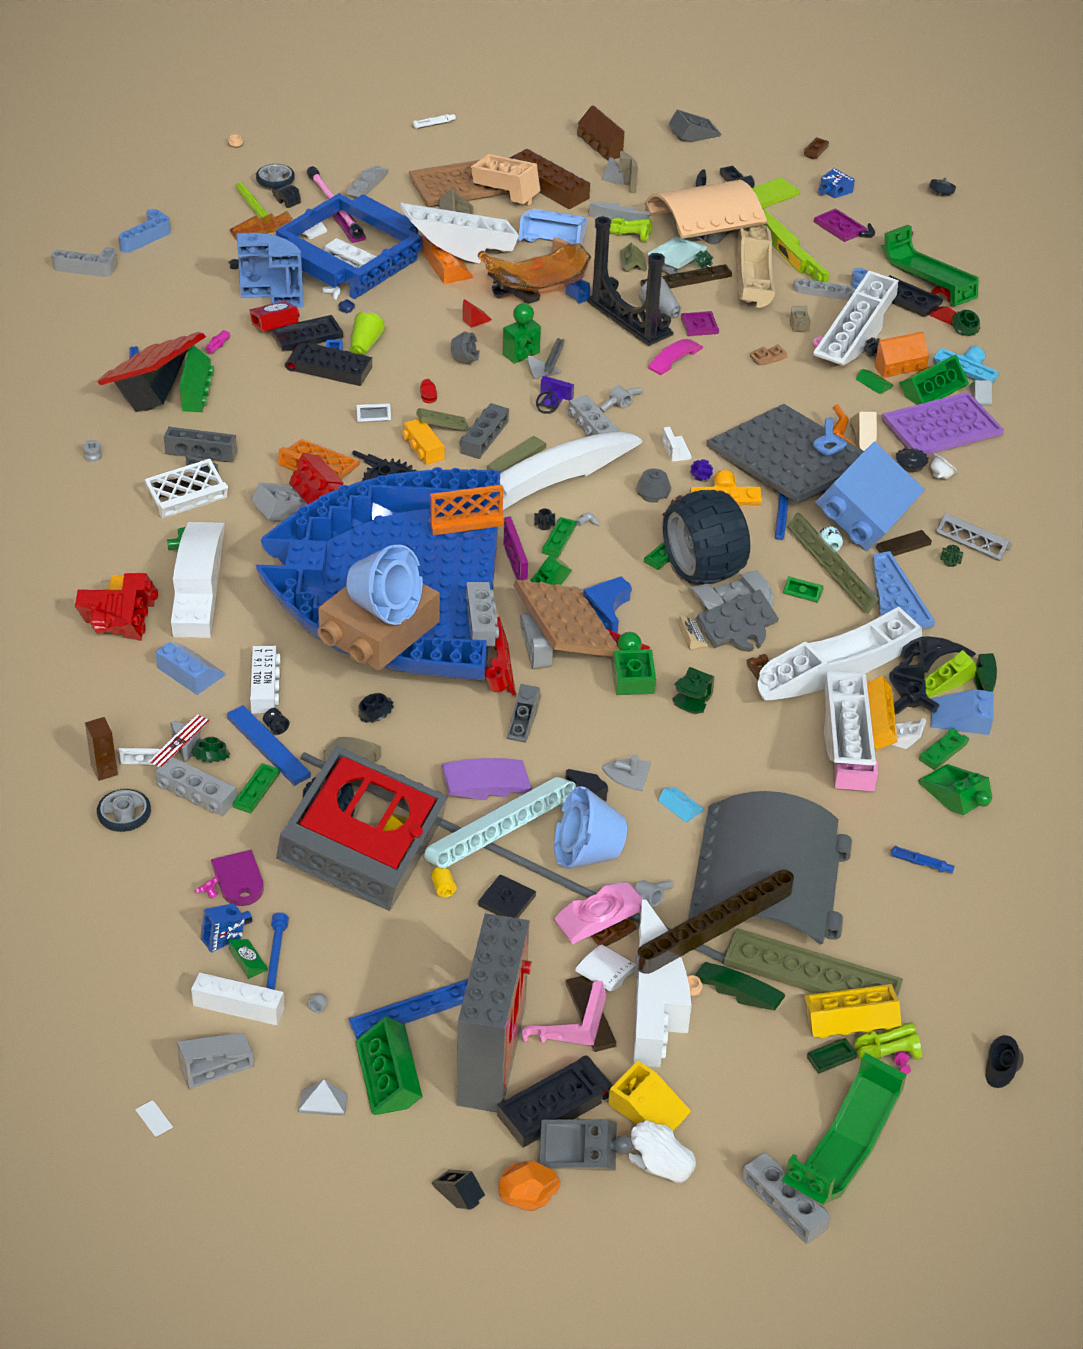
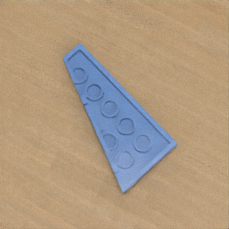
M891 552L873 554L880 616L900 607L922 629L934 627L935 620Z

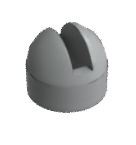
M320 993L314 994L308 1001V1007L315 1013H322L327 1006L326 997Z

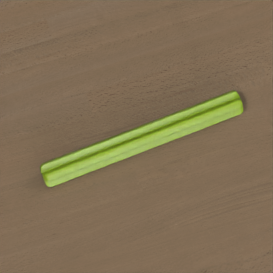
M242 182L236 183L238 192L264 224H271L272 218Z

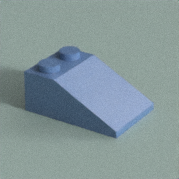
M974 689L932 699L940 706L937 708V712L931 713V728L946 730L955 728L961 732L990 734L993 722L994 692Z

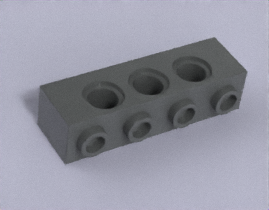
M490 403L483 410L480 417L476 418L473 426L469 427L465 436L461 437L459 442L461 454L480 459L509 421V408Z
M168 426L164 435L166 454L190 455L198 458L233 462L237 453L236 435Z

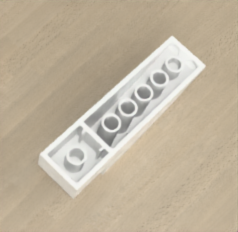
M405 203L399 204L409 220L433 244L467 261L480 264L486 248L489 250L498 249L502 252H512L519 237L510 223L504 219Z
M868 271L813 355L845 365L863 353L865 346L868 345L866 341L871 337L876 338L883 328V316L897 295L898 280Z
M187 523L180 541L173 575L175 590L171 619L173 637L211 638L225 523Z
M827 671L824 689L826 716L823 732L829 760L834 763L876 765L866 674Z
M643 899L638 948L668 931L648 901ZM681 957L650 974H643L637 970L633 1065L640 1061L649 1067H660L661 1058H666L668 1032L688 1033L691 996L686 970Z

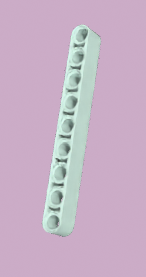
M555 777L431 844L425 850L424 858L427 862L437 867L446 868L564 803L570 792L576 788L574 782L564 778Z

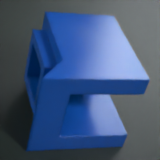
M579 277L566 281V294L576 299L578 304L587 301L590 296V283Z

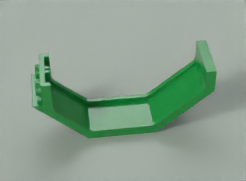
M865 1053L861 1059L858 1074L831 1127L804 1164L797 1161V1156L792 1154L788 1160L786 1174L781 1181L822 1205L840 1198L872 1153L903 1091L907 1074Z

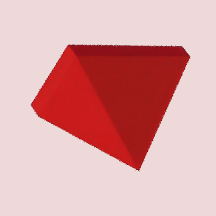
M948 306L937 307L930 316L954 326L952 324V317L957 312Z

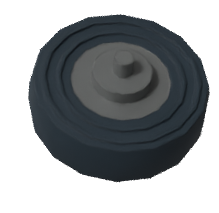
M945 177L943 180L931 179L929 187L937 190L939 195H942V193L954 194L956 186L946 181L947 178Z

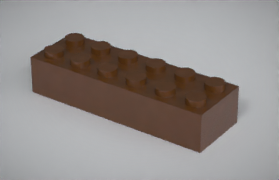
M525 149L509 157L537 164L540 185L539 193L565 208L571 209L590 199L589 182L534 153L530 149Z

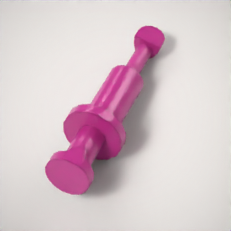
M904 1051L895 1052L894 1061L897 1065L901 1066L899 1070L905 1074L910 1073L911 1068L907 1065L909 1061L908 1054L904 1053Z

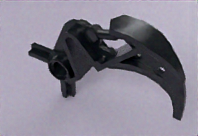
M919 637L906 644L900 655L904 662H900L899 666H896L889 673L890 682L901 697L894 703L895 715L907 707L915 708L919 706L924 707L930 712H937V708L940 705L926 696L924 673H928L935 660L943 655L955 652L960 653L963 650L968 656L974 657L976 653L961 644L939 637ZM919 655L920 663L909 665L913 657Z

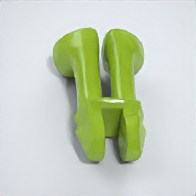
M625 218L611 219L610 234L635 233L639 234L642 242H648L649 235L652 233V220L626 221Z
M913 1022L905 1023L900 1027L881 1034H876L873 1031L854 1040L860 1060L865 1053L881 1059V1057L899 1051H908L915 1060L922 1059L920 1040Z

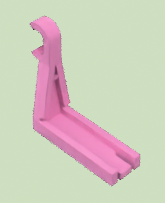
M594 981L582 1026H579V1024L555 1026L530 1025L522 1031L524 1042L528 1041V1036L539 1035L542 1043L546 1039L582 1045H594L607 996L603 981Z

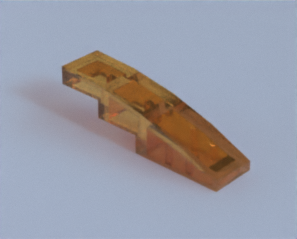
M288 211L276 217L272 213L261 219L254 216L229 230L235 239H237V233L268 234L291 222L293 218Z

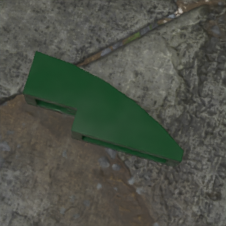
M979 654L973 682L977 690L994 692L997 679V666L994 654Z

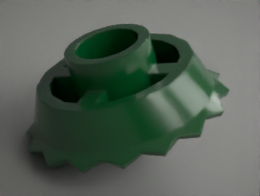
M965 309L954 313L952 324L959 333L968 336H975L976 333H979L980 319L975 312Z
M206 737L198 741L191 752L192 756L196 757L197 760L201 759L203 762L208 761L210 763L221 760L225 761L230 755L226 744L216 737Z

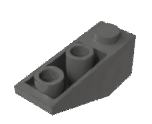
M520 684L507 739L527 742L541 698L539 687Z

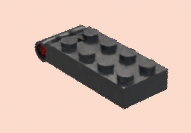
M298 343L285 362V367L291 372L296 371L361 386L372 369V357L318 344Z
M585 1055L569 1066L498 1104L497 1116L524 1148L541 1138V1120H574L602 1104V1100L608 1099L610 1088L613 1084L591 1058Z

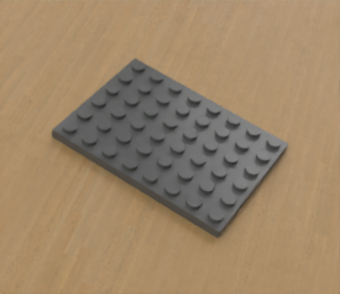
M785 404L779 405L766 413L707 440V447L796 503L829 488L864 452L862 449L846 441L847 445L843 450L828 456L821 454L813 446V443L817 438L825 435V428ZM827 443L824 445V447L827 449H831L834 446H836V444L834 443Z

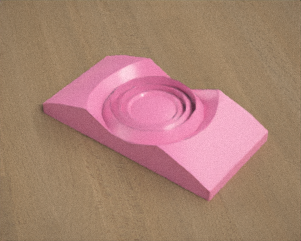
M629 883L606 885L596 895L586 900L571 902L554 918V921L573 945L641 912L642 898Z

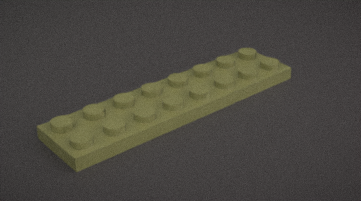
M739 928L736 929L724 958V965L815 993L892 984L898 997L903 978Z

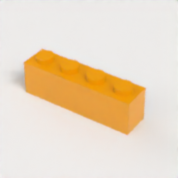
M884 676L867 682L873 741L876 750L898 742L892 687Z

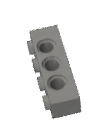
M587 395L569 400L568 414L585 431L587 436L621 432Z
M467 582L466 605L471 640H487V646H495V638H499V627H495L497 626V614H493L495 613V602H492L494 600V591L490 590L489 582Z
M173 757L155 771L159 787L221 816H224L233 807V802L237 798L236 787Z
M764 1152L744 1166L742 1180L806 1244H809L828 1230L830 1215L823 1206H820L812 1198L782 1182L781 1180L786 1172L774 1158H771Z

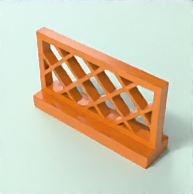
M303 439L288 449L284 447L279 449L278 465L293 471L297 470V462L302 453L319 455L321 458H325L323 460L340 479L360 464L359 460Z
M503 485L430 494L429 525L432 534L440 535L504 526ZM492 492H498V495L493 499L489 496ZM480 494L481 496L476 501L471 499L473 495ZM456 497H463L458 503L453 501ZM437 499L445 500L440 506L435 503ZM484 499H487L490 502L485 507L480 505ZM467 501L472 503L467 509L462 507ZM450 503L454 507L448 512L444 508ZM493 505L498 507V509L489 510ZM476 507L480 509L479 512L471 513V511ZM458 509L463 512L462 514L453 515ZM440 512L445 514L443 517H435Z

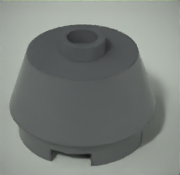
M464 331L452 339L451 353L457 362L471 364L479 359V350H476L475 344L478 341L473 332Z
M656 468L644 471L637 483L638 495H642L645 501L657 503L659 499H667L671 492V485L667 474L663 470Z

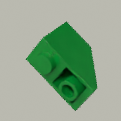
M549 554L530 581L562 585L572 569L562 560Z

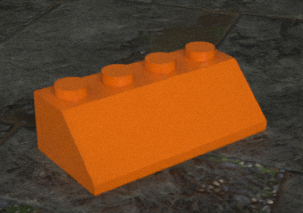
M425 235L422 236L421 252L443 284L473 278L472 273L461 258L433 244Z

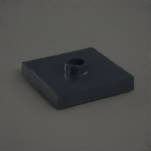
M500 874L479 899L478 906L496 915L519 918L536 897V891Z

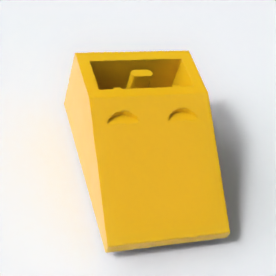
M637 1061L610 1088L609 1106L635 1124L648 1120L655 1124H665L674 1132L691 1113V1110L664 1080L640 1061Z

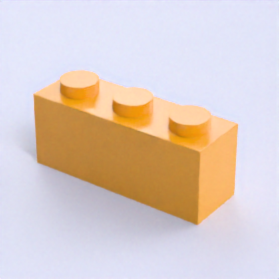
M419 419L404 423L403 438L409 442L411 449L415 450L419 459H422L426 465L445 460V446L427 423L420 422Z

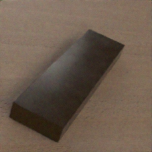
M580 976L567 979L566 986L583 1023L592 986L588 978ZM603 1011L594 1045H592L595 1052L616 1047V1040Z

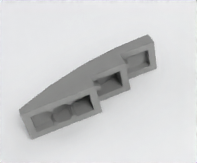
M373 166L363 170L362 177L355 179L354 185L347 188L346 194L356 197L367 194L382 181L389 169Z
M590 202L589 217L597 218L604 216L610 218V220L625 218L626 221L650 219V211H636L635 207H621L620 203Z

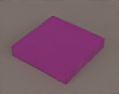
M712 311L681 313V320L687 336L719 334V328Z

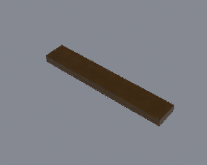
M726 264L665 275L662 278H664L671 289L732 277V271ZM647 279L641 280L640 285L643 286Z

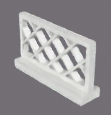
M211 459L156 475L144 481L159 509L161 519L227 498L228 486L221 480ZM207 465L210 468L209 473L200 471L201 467ZM189 471L195 474L192 479L183 476L184 473ZM197 475L206 477L205 482L195 480ZM170 477L178 478L176 484L167 480ZM209 479L217 481L218 484L211 486L207 483ZM181 480L189 482V487L180 486ZM158 482L162 485L160 489L152 487L151 483ZM195 484L201 486L202 489L194 491L191 487ZM167 485L174 488L172 493L163 491L164 486ZM177 489L186 492L183 496L174 494ZM160 494L169 497V500L160 502Z

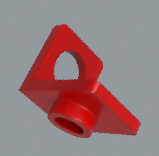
M940 285L931 290L930 293L934 295L942 292L951 303V290Z

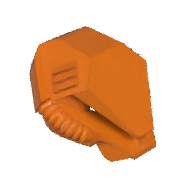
M533 1160L521 1163L515 1162L502 1173L498 1183V1193L504 1203L522 1208L523 1210L534 1211L545 1206L550 1201V1195L557 1193L561 1182L556 1171Z

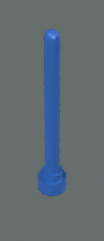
M284 913L273 914L271 920L274 936L266 988L275 990L282 934L289 923V917Z

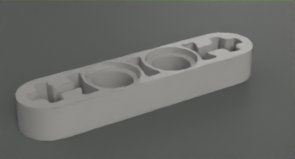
M801 278L796 279L793 285V290L798 293L841 300H849L854 293V289L850 286Z

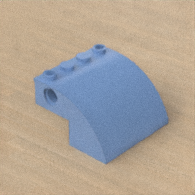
M237 233L241 298L271 297V304L287 301L296 306V308L304 307L300 249L292 242L275 235Z

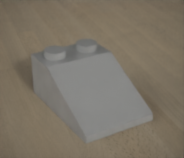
M259 482L251 500L269 521H284L297 512L300 507L308 505L291 485Z

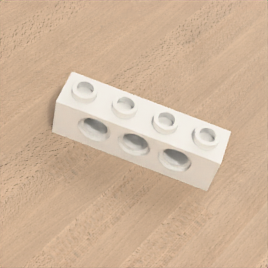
M337 238L325 246L326 252L357 269L377 257Z

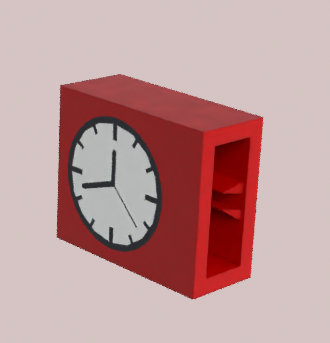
M287 301L249 309L252 325L262 332L299 323L298 317H300L298 308Z

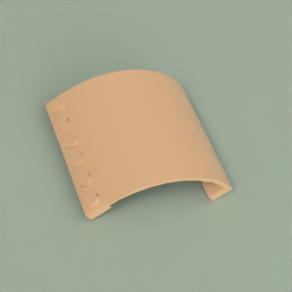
M742 180L657 193L649 196L645 202L647 211H650V216L672 212L681 239L763 225L767 222L755 192Z

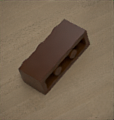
M105 717L85 722L91 766L98 781L117 776L113 735Z

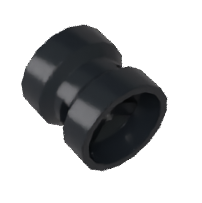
M271 708L263 715V722L270 727L274 734L280 735L289 728L290 721L282 715L278 708Z

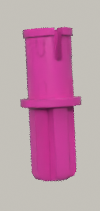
M222 330L217 336H214L212 341L205 347L207 353H214L218 348H221L224 345L223 343L230 338V333L227 330Z

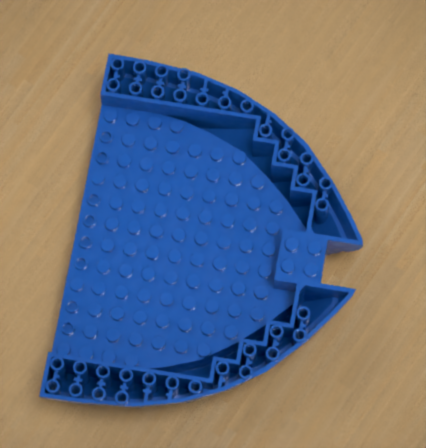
M435 467L432 470L381 475L377 478L360 481L348 486L341 485L339 489L320 496L319 499L300 507L297 512L262 537L261 543L264 550L273 558H278L284 566L256 564L258 575L279 605L312 636L321 640L318 635V608L347 586V576L352 565L390 545H404L413 551L419 561L420 566L417 567L419 576H422V583L440 592V622L385 667L413 674L486 680L487 640H471L466 605V583L489 582L490 590H493L498 527L433 535L429 525L430 494L500 485L501 471L460 470L459 468L443 470L440 467ZM492 492L489 496L493 499L498 495V492ZM475 494L471 499L476 501L481 495ZM456 497L453 501L458 503L463 497ZM437 499L435 503L440 506L445 500ZM484 499L480 505L485 507L490 501ZM467 501L462 507L467 509L472 503ZM449 503L444 509L449 512L454 506ZM493 505L489 510H495L498 507ZM476 507L471 511V513L479 512L480 509ZM458 509L453 515L462 514L463 512ZM440 512L435 517H443L445 514ZM332 646V648L336 649L337 651L350 656L349 653L338 648L337 646Z

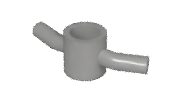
M618 385L611 390L610 399L600 406V410L605 412L615 403L621 408H626L631 404L633 395L641 394L643 390L641 387L625 390L622 386Z
M642 880L636 885L635 891L643 900H647L651 907H656L663 899V890L672 889L673 882L664 881L654 885L646 880Z

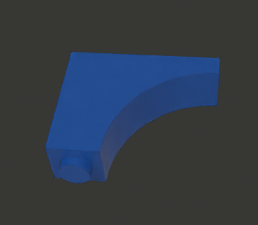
M622 576L586 588L583 592V597L589 601L606 629L618 633L619 620L615 615V611L619 606L630 601L632 591L630 583Z

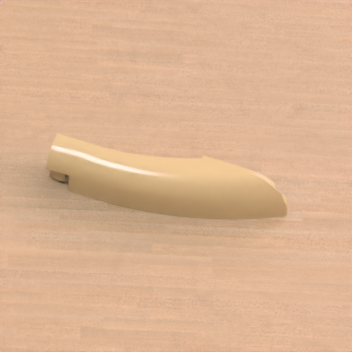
M765 225L740 228L737 233L739 298L746 302H755L756 308L767 306L775 296L772 274V237L770 229Z

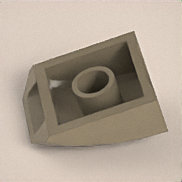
M338 737L324 750V762L328 760L336 746L347 749L360 757H365L373 763L381 758V746L353 737Z

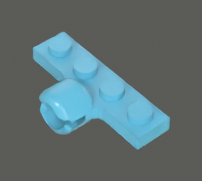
M971 346L963 355L956 354L967 377L974 380H992V384L997 379L998 371L981 364L985 359V353L980 347ZM941 348L933 357V362L937 363L956 353Z

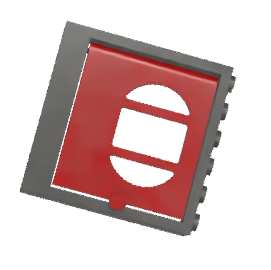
M336 746L280 834L276 859L390 911L440 825L448 796L430 789L422 783L408 779L402 774L395 773L384 766L373 763L365 757H360L347 749ZM352 782L360 787L347 809L342 812L337 803V794L345 784ZM366 789L392 801L377 827L370 826L350 816ZM398 804L409 808V817L402 826L394 830H383ZM426 817H428L423 827L421 828V825L423 824L424 820L426 819ZM416 838V839L414 840L412 846L410 847L408 853L406 854L405 858L403 859L401 865L399 866L398 870H396L397 867H398V865L400 864L402 858L404 857L406 851L408 850L409 846L411 845L413 839Z
M484 914L458 1018L457 1106L497 1112V1105L505 1101L526 1007L527 974L530 975L532 961H528L530 920Z

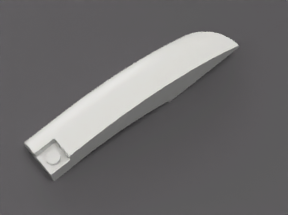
M610 432L575 439L537 453L501 472L500 485H503V510L524 497L554 483L581 475L588 476L640 445L643 441L630 433Z
M897 607L870 623L839 636L812 643L805 641L772 659L762 668L758 679L759 693L764 701L790 698L825 689L827 671L865 674L900 656L906 644L922 637V627L900 607Z

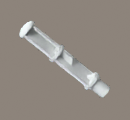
M445 114L444 116L429 117L419 121L414 120L413 126L415 129L445 122L449 123L455 120L456 117L455 114Z

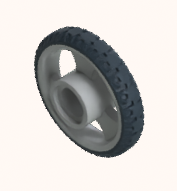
M283 164L265 165L256 172L257 182L267 188L274 189L281 185H290L295 179L294 171ZM283 174L289 175V177L283 179Z
M134 789L114 790L105 795L97 806V816L100 823L107 829L117 832L131 831L141 827L151 814V805L147 796ZM143 806V812L135 818L134 808ZM114 813L115 821L107 818L105 814Z

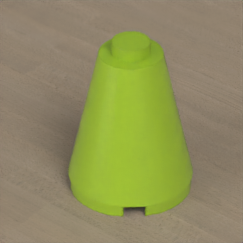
M365 311L357 313L354 318L350 345L352 353L363 355L370 350L386 329V326L384 327L383 325L384 321L380 316L372 312L365 314Z

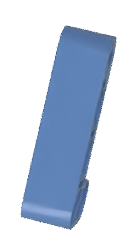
M157 209L148 210L146 212V222L119 234L120 251L129 253L171 233L170 218Z

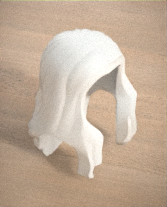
M648 1120L637 1123V1126L633 1127L631 1141L635 1146L634 1148L639 1150L642 1156L630 1153V1162L636 1164L649 1174L667 1178L674 1183L687 1181L696 1167L695 1156L691 1150L683 1146L675 1138L673 1130L665 1124H655Z

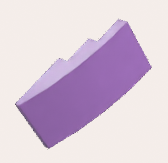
M481 758L443 763L441 766L448 793L452 796L486 800L488 795L507 797L510 792L525 794L531 790L523 760Z

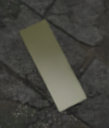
M423 408L417 409L416 414L420 422L463 431L468 429L465 417Z

